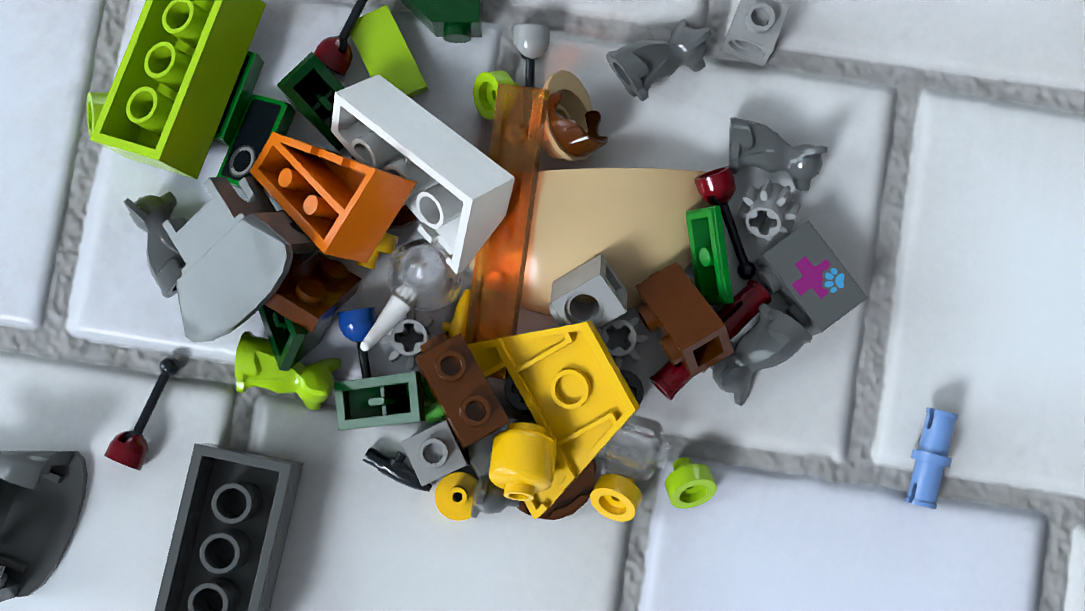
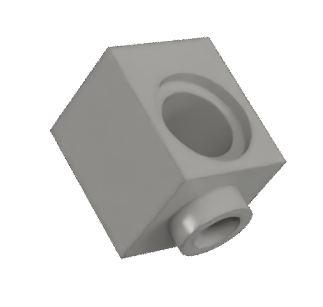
M740 0L721 51L764 67L774 50L790 6L774 0Z
M600 254L553 281L549 309L559 326L592 320L596 329L627 312V290L603 255ZM587 294L593 296L596 300L586 304L578 302L575 297Z
M447 420L401 441L421 486L432 483L470 464L465 451Z

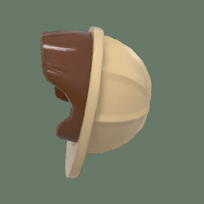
M566 70L550 74L544 84L542 95L537 99L529 122L534 135V141L550 157L576 162L586 160L594 151L608 142V137L598 135L601 114L598 111H593L588 92L579 78Z

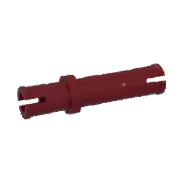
M752 279L733 297L734 303L726 304L716 313L725 324L730 340L759 313L758 306L761 303L769 305L772 302L769 293ZM668 361L649 379L667 399L672 400L693 377L690 376L681 362L673 365Z

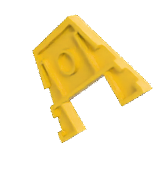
M592 320L467 344L485 378L492 376L505 367L507 368L537 425L544 427L546 435L550 436L557 445L554 479L551 487L545 491L534 493L533 500L524 501L533 519L543 515L640 408Z

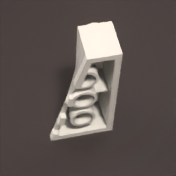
M379 74L335 92L331 132L357 161L417 182L403 205H406L422 224L419 225L417 230L429 244L437 240L450 254L445 262L456 274L464 271L506 216L515 177Z

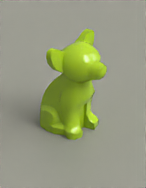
M245 331L239 340L235 356L236 391L244 393L248 388L255 386L278 394L297 393L308 409L320 410L322 402L327 400L334 388L332 373L341 367V360L338 358H326L306 366L298 362L289 371H282L278 368L269 339L255 336L251 331Z

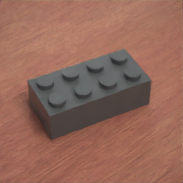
M195 443L155 611H270L304 463L213 443Z

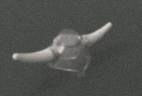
M419 238L405 245L397 246L393 250L388 270V285L392 296L361 342L360 348L363 351H368L379 342L410 310L413 309L415 312H435L448 307L452 303L454 305L457 303L463 286L464 271L456 274L445 262L450 254L437 240L429 244L425 238Z

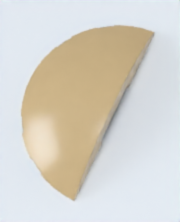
M583 168L510 173L515 177L506 216L471 260L469 267L482 282L496 293H502L510 299L521 303L527 310L552 316L549 303L553 281L602 254L627 290V310L642 304L635 288L637 284L646 280L653 273L661 271L675 262L679 264L683 271L692 262L686 211L716 206L710 205L702 199L694 181L696 177L707 172L657 168ZM587 294L575 297L578 302L586 304L596 300L593 296Z

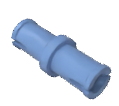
M927 407L919 447L912 450L911 458L916 460L908 493L904 501L936 509L945 467L950 468L952 458L947 456L958 415Z

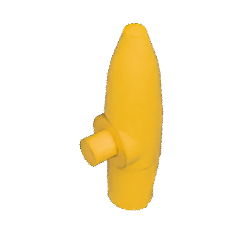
M464 290L457 303L452 322L443 321L441 331L449 332V339L461 333L465 342L467 341L473 311L472 290Z

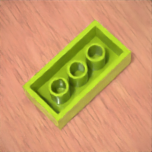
M146 0L90 140L128 159L197 180L266 4L261 0Z

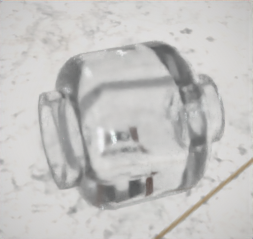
M634 414L601 450L597 457L604 459L603 464L607 472L645 482L651 478L655 468L665 469L670 453L671 441L663 439L664 431L659 421Z

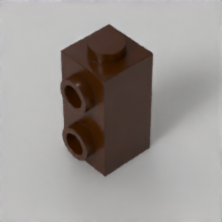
M677 262L661 271L653 273L646 280L635 286L642 305L636 308L637 313L650 333L656 329L660 332L663 338L659 340V343L673 365L681 362L690 376L694 377L734 353L725 324Z
M442 333L420 346L423 353L416 357V365L463 450L507 426L510 421L461 333L450 339L447 333Z

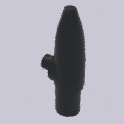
M371 447L367 450L362 460L377 468L385 476L410 488L428 492L432 488L430 483L421 486L414 469L403 462L407 455L400 451L397 452L395 457H389Z

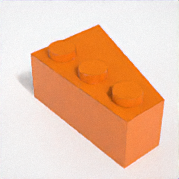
M272 132L249 171L324 254L363 263L368 262L417 182L275 132Z

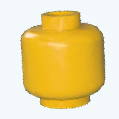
M525 422L507 425V430L501 431L493 439L489 468L490 481L497 487L504 489L503 495L508 499L517 501L533 500L534 493L549 489L553 483L557 452L555 441L546 435V429L540 425Z

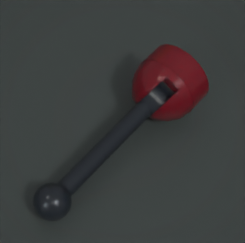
M357 0L339 36L323 39L314 51V54L326 68L345 77L353 58L351 47L347 40L368 0Z
M725 166L696 177L694 181L704 201L710 205H720L721 214L739 262L737 273L739 277L747 280L755 275L756 267L747 259L728 205L736 190V184L731 167Z
M172 357L164 358L160 362L161 374L134 429L116 435L110 442L104 454L105 457L141 471L149 450L147 440L143 437L142 433L169 377L175 375L179 370L178 361Z

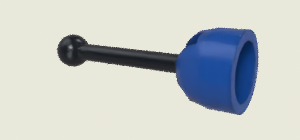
M375 307L337 313L342 334L347 339L357 343L362 379L371 378L368 351H363L360 348V344L377 320Z

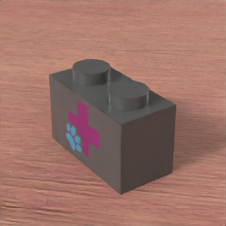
M809 220L755 260L760 268L756 273L762 284L772 294L778 291L789 306L785 309L786 314L800 323L812 336L822 333L868 298Z

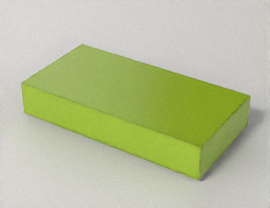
M387 4L359 17L350 36L370 76L381 75L410 98L429 90Z

